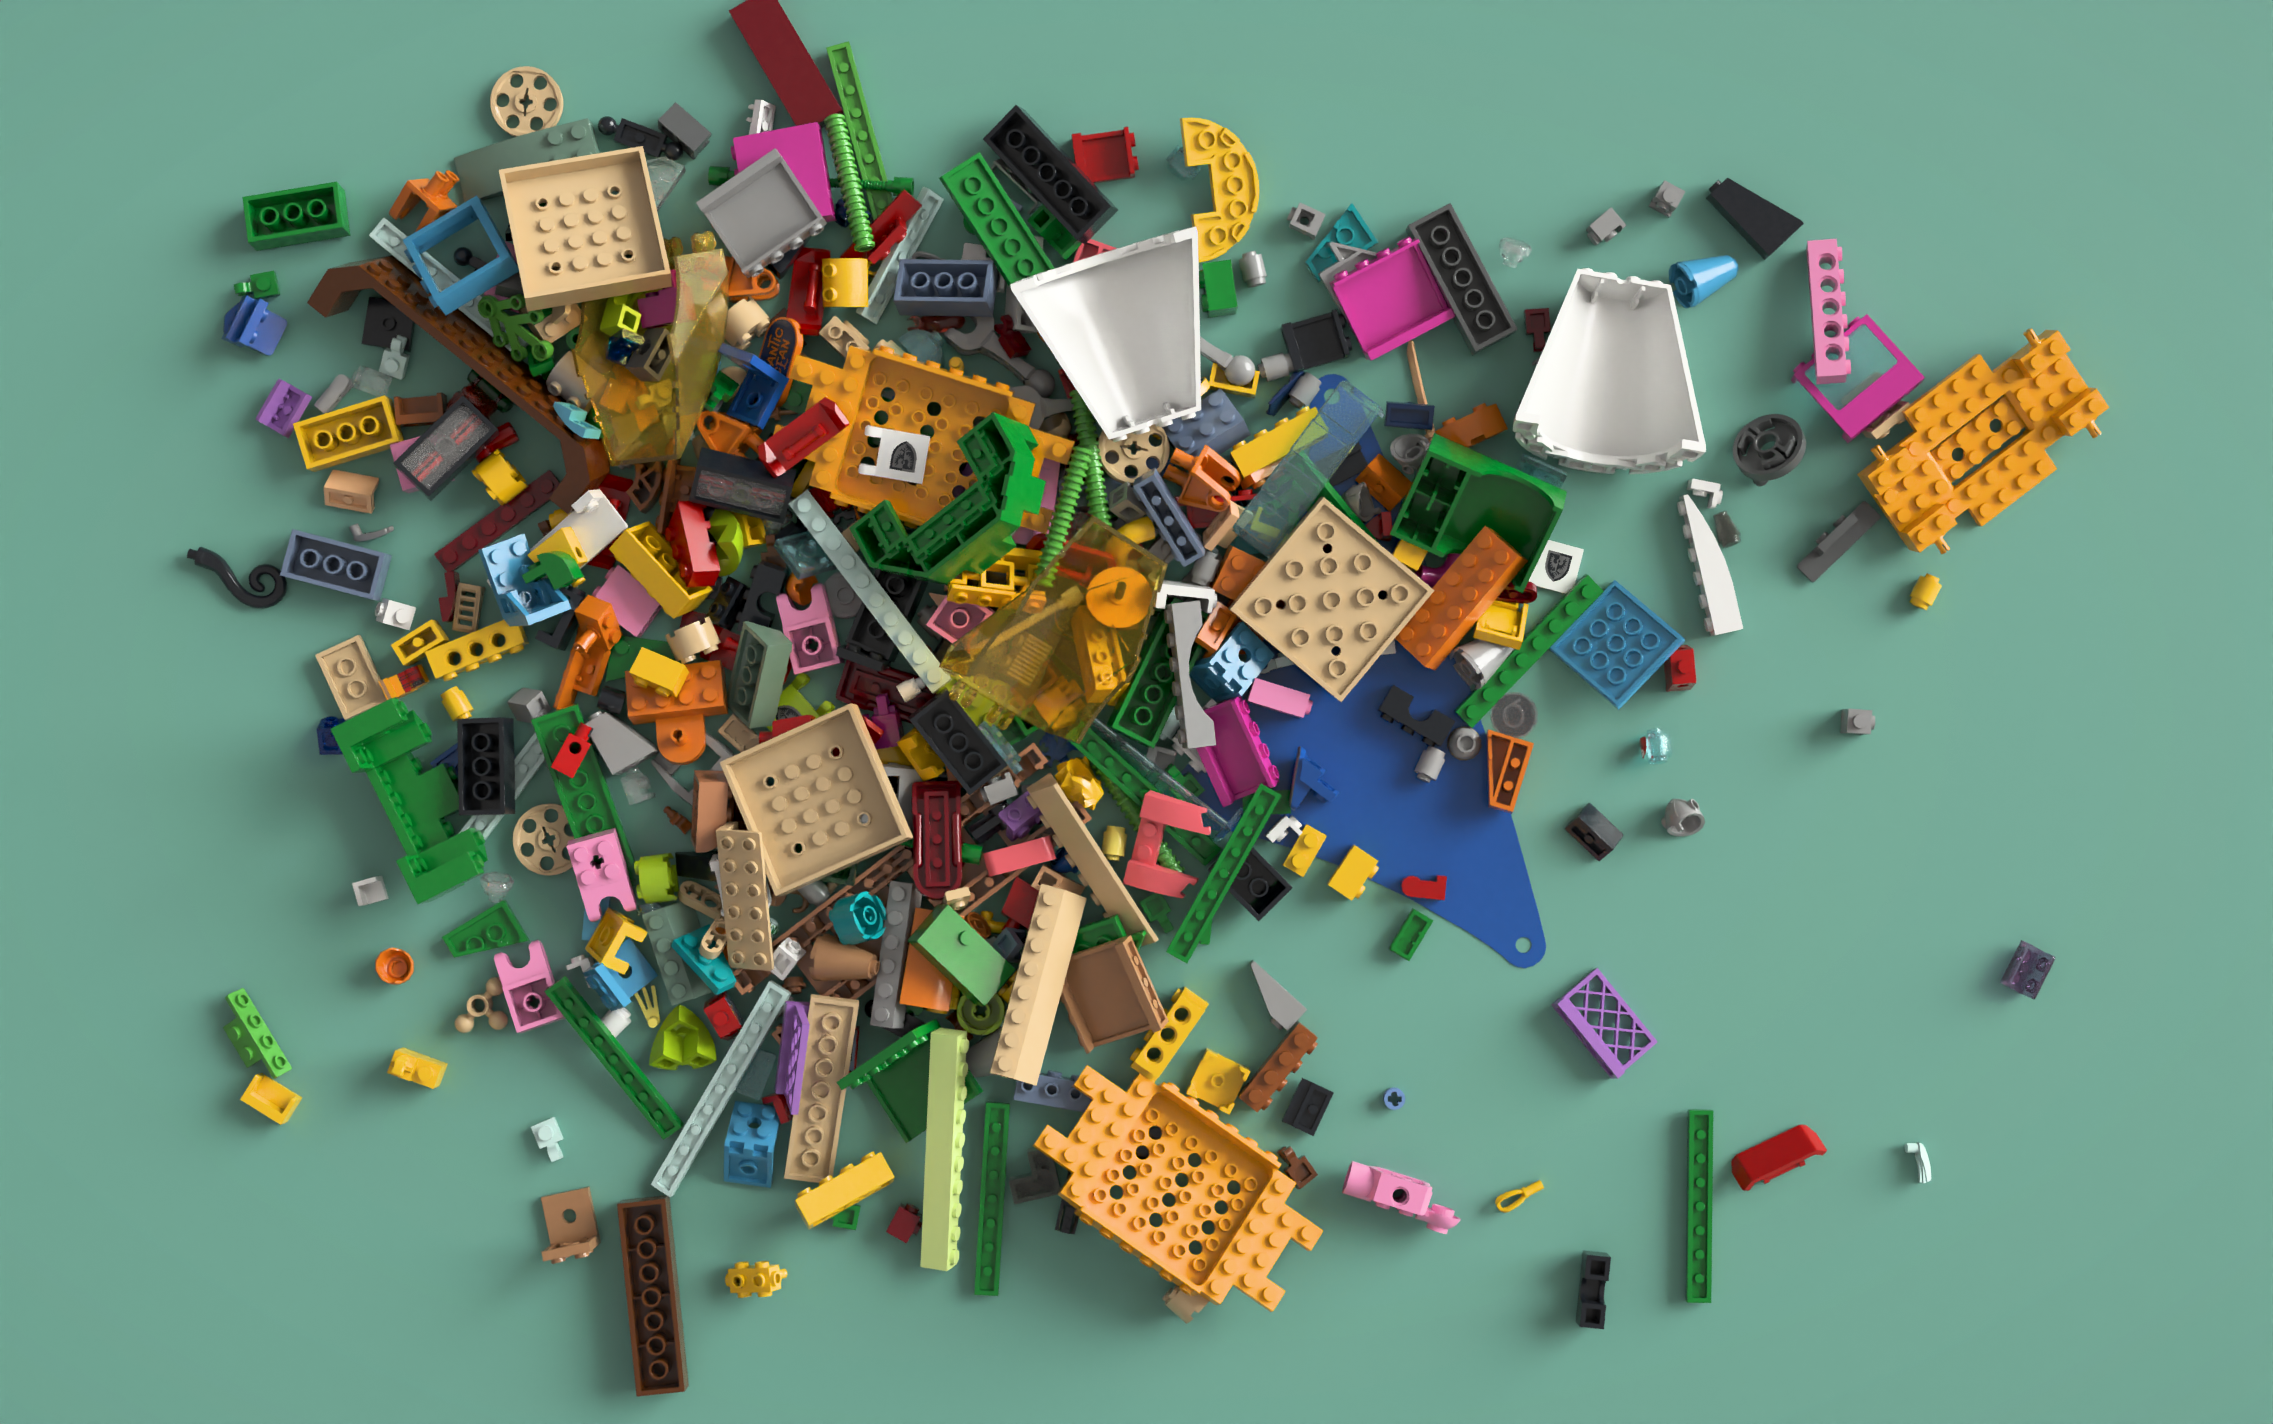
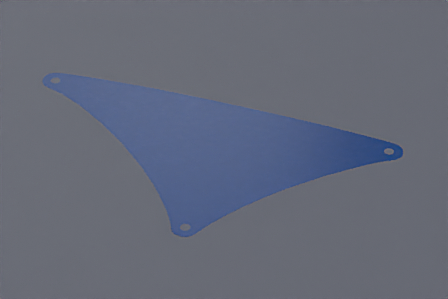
M1328 374L1319 378L1322 382L1319 386L1320 390L1310 403V409L1316 407L1329 434L1326 439L1309 448V459L1315 464V462L1357 440L1362 447L1361 452L1367 464L1378 454L1383 456L1363 407L1349 381L1337 374ZM1328 389H1336L1339 392L1340 399L1336 404H1328L1325 401L1324 394ZM1360 473L1335 485L1333 488L1340 496L1343 495L1353 485L1359 484L1355 479ZM1371 495L1374 509L1380 508L1381 512H1389ZM1402 499L1391 510L1392 526L1401 507ZM1301 504L1299 507L1297 524L1299 523L1301 518L1307 513V511ZM1370 520L1362 523L1366 526ZM1392 536L1390 541L1377 539L1382 547L1391 554L1401 540L1395 536ZM1424 558L1421 565L1427 566ZM1394 638L1396 653L1380 655L1342 702L1334 698L1295 664L1273 669L1265 674L1260 673L1257 679L1310 694L1309 700L1313 701L1309 715H1304V718H1297L1248 703L1250 718L1252 722L1254 721L1258 725L1260 740L1262 744H1266L1270 754L1269 760L1272 765L1276 766L1279 772V782L1270 789L1291 790L1297 748L1301 746L1307 751V756L1326 770L1321 779L1340 793L1331 803L1328 800L1323 803L1313 795L1315 791L1312 789L1297 810L1294 811L1291 808V814H1271L1258 838L1270 841L1265 834L1284 815L1288 818L1294 816L1302 824L1299 828L1301 831L1307 824L1327 836L1315 857L1339 866L1352 845H1355L1378 860L1376 866L1379 869L1370 880L1417 902L1466 930L1517 967L1528 968L1540 962L1545 955L1546 942L1511 814L1488 807L1487 737L1481 720L1472 728L1479 734L1481 739V749L1473 759L1467 761L1459 760L1452 756L1447 747L1448 737L1454 729L1461 726L1469 727L1454 712L1460 703L1471 693L1470 686L1466 684L1453 667L1456 664L1454 657L1450 660L1448 655L1436 670H1432L1422 665ZM1264 639L1263 643L1274 654L1272 659L1279 658L1278 653L1281 652ZM1334 646L1331 650L1332 654L1338 655L1340 648ZM1251 685L1241 696L1242 700L1247 701ZM1392 685L1414 697L1409 706V713L1413 719L1424 721L1429 717L1432 710L1436 709L1456 721L1441 746L1435 744L1434 748L1445 753V762L1436 781L1424 782L1418 779V774L1414 772L1423 750H1426L1428 747L1427 744L1421 741L1423 737L1417 733H1414L1412 736L1400 729L1402 724L1395 720L1393 723H1390L1380 717L1382 713L1378 711V708ZM1188 763L1181 774L1184 776L1187 772H1190L1205 789L1203 793L1191 802L1192 804L1207 808L1206 813H1201L1203 826L1233 832L1243 815L1242 798L1235 800L1231 805L1222 807L1207 772L1204 773L1201 770L1198 773ZM1173 781L1163 794L1176 798L1178 795L1171 789V786L1176 782ZM1288 827L1286 830L1289 833L1280 842L1275 840L1274 843L1292 848L1299 835ZM1410 875L1427 881H1435L1436 875L1447 876L1445 900L1407 896L1401 890V881L1404 877ZM1521 937H1526L1531 941V949L1526 953L1519 952L1515 946L1516 941Z

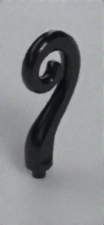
M199 547L198 550H188L187 558L195 560V565L215 572L230 593L247 606L269 608L279 603L286 595V578L280 576L281 570L273 565H258L249 574L250 587L259 593L265 590V585L260 582L261 575L268 574L274 579L275 586L273 591L269 595L258 596L249 593L241 586L230 566L219 554L204 547Z

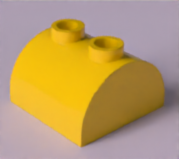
M822 259L823 307H868V259Z

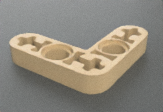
M685 881L680 886L678 899L683 904L714 919V922L701 941L699 952L706 959H715L721 954L727 944L726 934H719L715 930L717 927L725 929L724 916L721 915L722 902L720 895L696 882ZM711 900L715 902L717 906L708 907L705 904V901ZM714 940L716 942L715 947L709 949L708 947Z

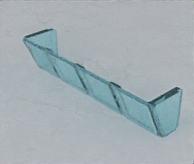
M1342 380L1320 408L1315 418L1311 420L1290 448L1288 454L1281 460L1263 484L1258 494L1254 496L1239 516V519L1232 527V531L1242 541L1269 559L1376 417L1383 418L1382 408L1348 381Z
M1090 704L1076 725L1081 720H1084L1164 795L1207 808L1206 813H1201L1203 827H1211V833L1208 836L1215 842H1220L1242 817L1240 814L1243 812V809L1240 806L1228 821L1096 718L1093 713L1100 704Z

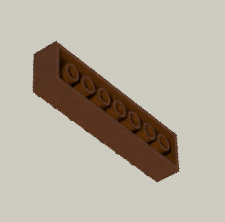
M663 1195L621 1200L617 1203L636 1396L685 1392L689 1382L670 1197Z

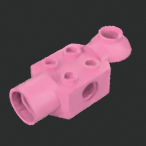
M1351 1161L1343 1184V1194L1368 1202L1373 1200L1376 1206L1389 1210L1390 1206L1395 1207L1399 1210V1213L1412 1217L1414 1213L1415 1219L1427 1222L1426 1227L1428 1229L1447 1234L1448 1229L1456 1226L1461 1220L1454 1216L1455 1211L1438 1204H1433L1432 1208L1428 1207L1432 1195V1187L1429 1183L1381 1167L1367 1166ZM1396 1189H1403L1402 1195L1393 1197V1192Z

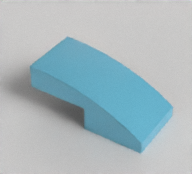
M554 402L553 407L556 413L574 433L582 438L599 439L602 430L585 422L587 411L571 403Z

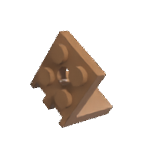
M590 1187L542 1196L541 1201L551 1244L541 1252L543 1262L551 1260V1264L565 1261V1258L572 1255L575 1256V1259L589 1256V1253L594 1252L593 1249L601 1243ZM566 1209L575 1211V1221L568 1222L565 1220L564 1212Z

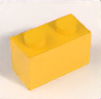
M431 619L391 644V647L404 666H411L426 657V651L448 643L450 640L439 622Z
M642 647L629 673L634 679L633 682L643 688L650 686L655 688L656 693L664 697L671 695L677 698L689 671L684 664Z
M1352 845L1327 885L1351 901L1354 897L1358 899L1366 888L1363 886L1366 879H1372L1379 869L1376 866L1378 860L1357 846Z

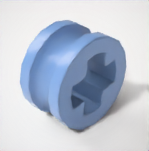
M1392 1087L1385 1091L1383 1100L1388 1108L1397 1110L1403 1107L1405 1095L1400 1089ZM1392 1092H1396L1397 1096H1401V1100L1397 1101L1396 1105L1388 1101V1096H1391Z

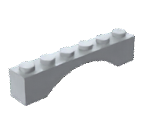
M1200 601L1166 604L1167 609H1164V620L1166 624H1169L1167 645L1172 651L1169 665L1175 677V681L1172 682L1173 695L1177 696L1178 706H1175V717L1180 722V730L1177 732L1178 742L1182 744V748L1186 749L1216 745L1214 721L1198 703L1192 690L1189 676L1191 648L1198 631L1203 625Z
M890 881L886 908L887 920L884 922V927L886 928L882 936L879 958L880 969L876 979L870 1025L886 1028L904 1027L907 1005L899 1004L909 943L907 940L911 935L915 908H920L922 894L913 883Z

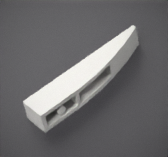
M1683 495L1679 497L1680 502H1677L1679 515L1684 517L1685 525L1682 526L1685 539H1689L1690 548H1688L1689 560L1694 562L1696 569L1693 572V578L1696 586L1699 585L1701 591L1698 599L1700 607L1705 609L1707 617L1704 618L1705 629L1707 632H1710L1711 636L1741 630L1743 625L1725 558L1703 515L1689 495Z

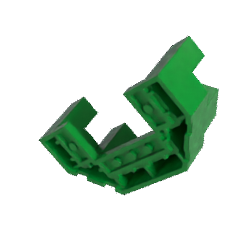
M992 412L961 437L957 443L978 481L912 534L908 535L891 502L885 499L853 524L849 529L868 565L889 573L948 585L950 581L964 570L978 574L983 573L1015 548L1016 544L1010 534L1020 527L1023 512L1039 515L1046 483L1042 479L1031 476L1035 461L1031 451L1039 444L1030 428L1025 424Z
M391 698L331 728L351 772H366L407 856L396 860L417 905L431 902L484 873L482 867H484V862L488 861L484 845L485 839L482 833L475 828H469L453 836L455 834L454 828L449 821L446 822L445 818L459 811L458 775L453 765L449 767L448 763H442L422 774L423 766L417 757L414 758L411 753L432 742L430 728L426 723L422 722L414 710L408 712L403 701H399L398 698Z

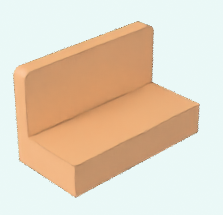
M334 469L324 485L325 505L372 514L375 508L374 492L379 484V478Z
M1230 500L1228 508L1220 512L1202 533L1204 548L1210 551L1216 545L1227 548L1252 519L1253 513Z

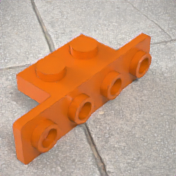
M580 625L578 627V633L575 642L583 634ZM592 645L586 654H581L573 646L553 708L559 710L573 705L578 691L597 696L611 651Z

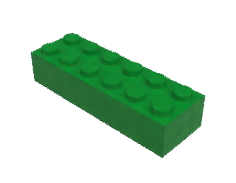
M1168 597L1166 600V604L1184 602L1176 597ZM1164 609L1161 610L1128 678L1129 686L1119 697L1106 724V727L1147 748L1155 747L1177 701V696H1174L1172 691V682L1175 681V677L1169 665L1172 651L1167 645L1169 624L1165 623ZM1201 611L1202 623H1204L1208 614ZM1195 641L1190 653L1189 675L1203 648Z

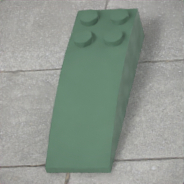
M586 118L507 139L455 157L454 161L464 201L466 202L476 195L480 201L504 195L499 174L501 169L597 154L600 151L593 124Z

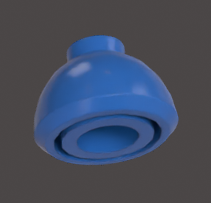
M1065 847L1059 848L1055 853L1056 859L1051 861V868L1059 873H1077L1079 871L1078 867L1072 868L1065 858V855L1068 854Z

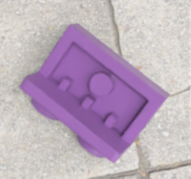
M278 379L260 409L256 420L289 438L294 430L293 423L300 420L312 396Z
M1028 791L998 814V817L1007 826L1006 836L1011 842L1017 838L1022 839L1030 832V828L1036 823L1038 825L1043 823L1039 818L1043 815L1038 807L1033 809L1026 798L1030 795Z

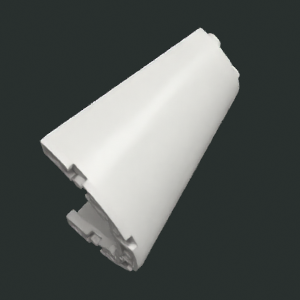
M1196 226L1100 253L1010 284L1011 291L1108 439H1113V442L1121 441L1127 438L1126 434L1128 433L1143 434L1150 431L1149 426L1155 424V426L1159 427L1173 424L1172 419L1181 417L1182 420L1195 417V412L1201 410L1198 230Z
M1589 268L1577 269L1514 418L1513 432H1516L1515 439L1523 448L1544 460L1547 459V455L1559 459L1558 465L1605 474H1614L1615 469H1629V474H1646L1681 467L1683 460L1687 459V461L1693 462L1706 452V444L1671 285L1663 284V282L1658 280H1640V278L1635 276L1621 280L1612 272L1600 273L1594 272Z

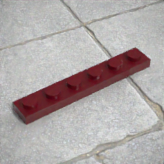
M548 470L507 504L500 505L434 555L447 572L455 571L479 553L478 549L489 546L548 503L550 497L560 484L559 480L551 470Z

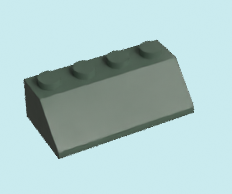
M745 621L743 622L727 693L728 708L749 729L772 726V722L775 721L778 712L779 699L782 694L783 682L787 673V665L793 643L779 630Z
M678 902L642 914L671 1005L673 1006L711 993V989L671 947L674 939L701 928L695 909L682 902Z

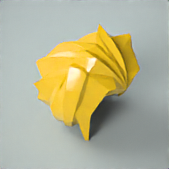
M1086 756L1083 759L1075 757L1056 766L1058 773L1054 776L1069 802L1074 803L1078 801L1084 808H1089L1093 811L1097 802L1103 796L1104 791L1101 787V781L1096 779L1090 767V760Z

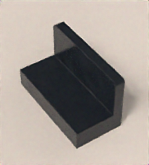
M1357 440L1315 462L1314 465L1334 487L1362 472L1368 464L1361 452L1362 447Z
M1588 803L1581 813L1565 827V830L1598 861H1601L1613 851L1623 837V833L1591 803Z

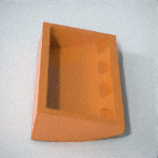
M915 908L911 936L933 910ZM909 943L899 1004L949 1012L953 984Z

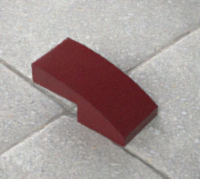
M455 571L444 573L448 596L439 598L442 622L449 623L454 619L458 583H460L459 573Z

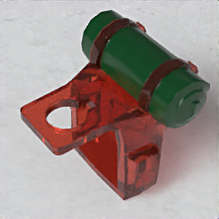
M472 369L467 377L469 381L468 386L463 387L461 391L453 395L446 404L447 409L445 412L464 396L490 421L489 417L497 410L502 413L507 412L513 408L515 403Z

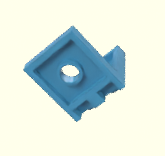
M1242 621L1237 623L1214 654L1210 657L1196 660L1189 676L1215 702L1240 697L1273 658L1274 654ZM1241 649L1247 655L1245 662L1239 659V651Z
M630 937L622 942L614 956L629 964L630 975L627 978H622L617 971L604 966L603 963L598 961L582 973L585 977L587 976L586 981L599 996H602L600 997L602 1003L611 1011L627 1006L632 1002L629 999L631 996L658 976Z
M735 1101L724 1144L725 1182L771 1188L773 1182L774 1147L780 1126V1120L774 1106ZM757 1123L760 1126L758 1128H750L748 1125Z

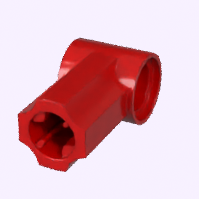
M510 422L497 427L499 435L476 457L478 463L482 462L496 449L502 450L519 441L518 435Z

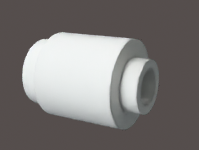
M625 1007L614 1011L609 1010L600 1020L616 1038L631 1023L629 1018L631 1013Z

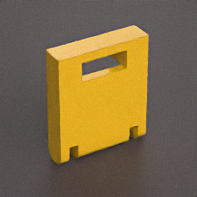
M1495 600L1476 622L1473 638L1520 650L1529 604L1524 603L1521 612H1518L1519 603Z

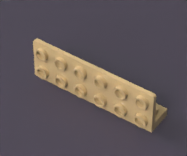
M729 821L716 830L730 968L772 971L774 969L762 833L739 830L738 822Z

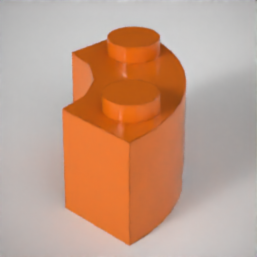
M1483 403L1472 409L1474 413L1459 420L1453 417L1442 422L1443 427L1436 430L1435 433L1469 448L1494 437L1508 428L1497 404L1487 406L1486 403Z

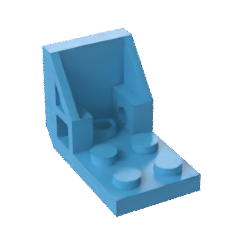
M524 533L478 549L502 618L510 627L528 626L571 609L568 599L559 589L554 590L549 578L525 583L522 575L529 571L527 567L534 564V562L528 557L531 551Z

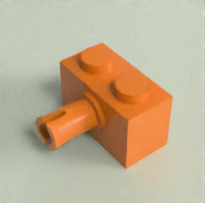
M587 595L574 612L583 633L573 644L577 652L586 654L592 645L610 651L619 642L623 634L611 603Z

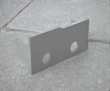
M1001 158L995 160L990 168L992 172L998 167L1035 202L1027 213H1033L1042 202Z

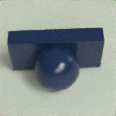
M1386 401L1384 426L1432 430L1435 406L1412 402Z

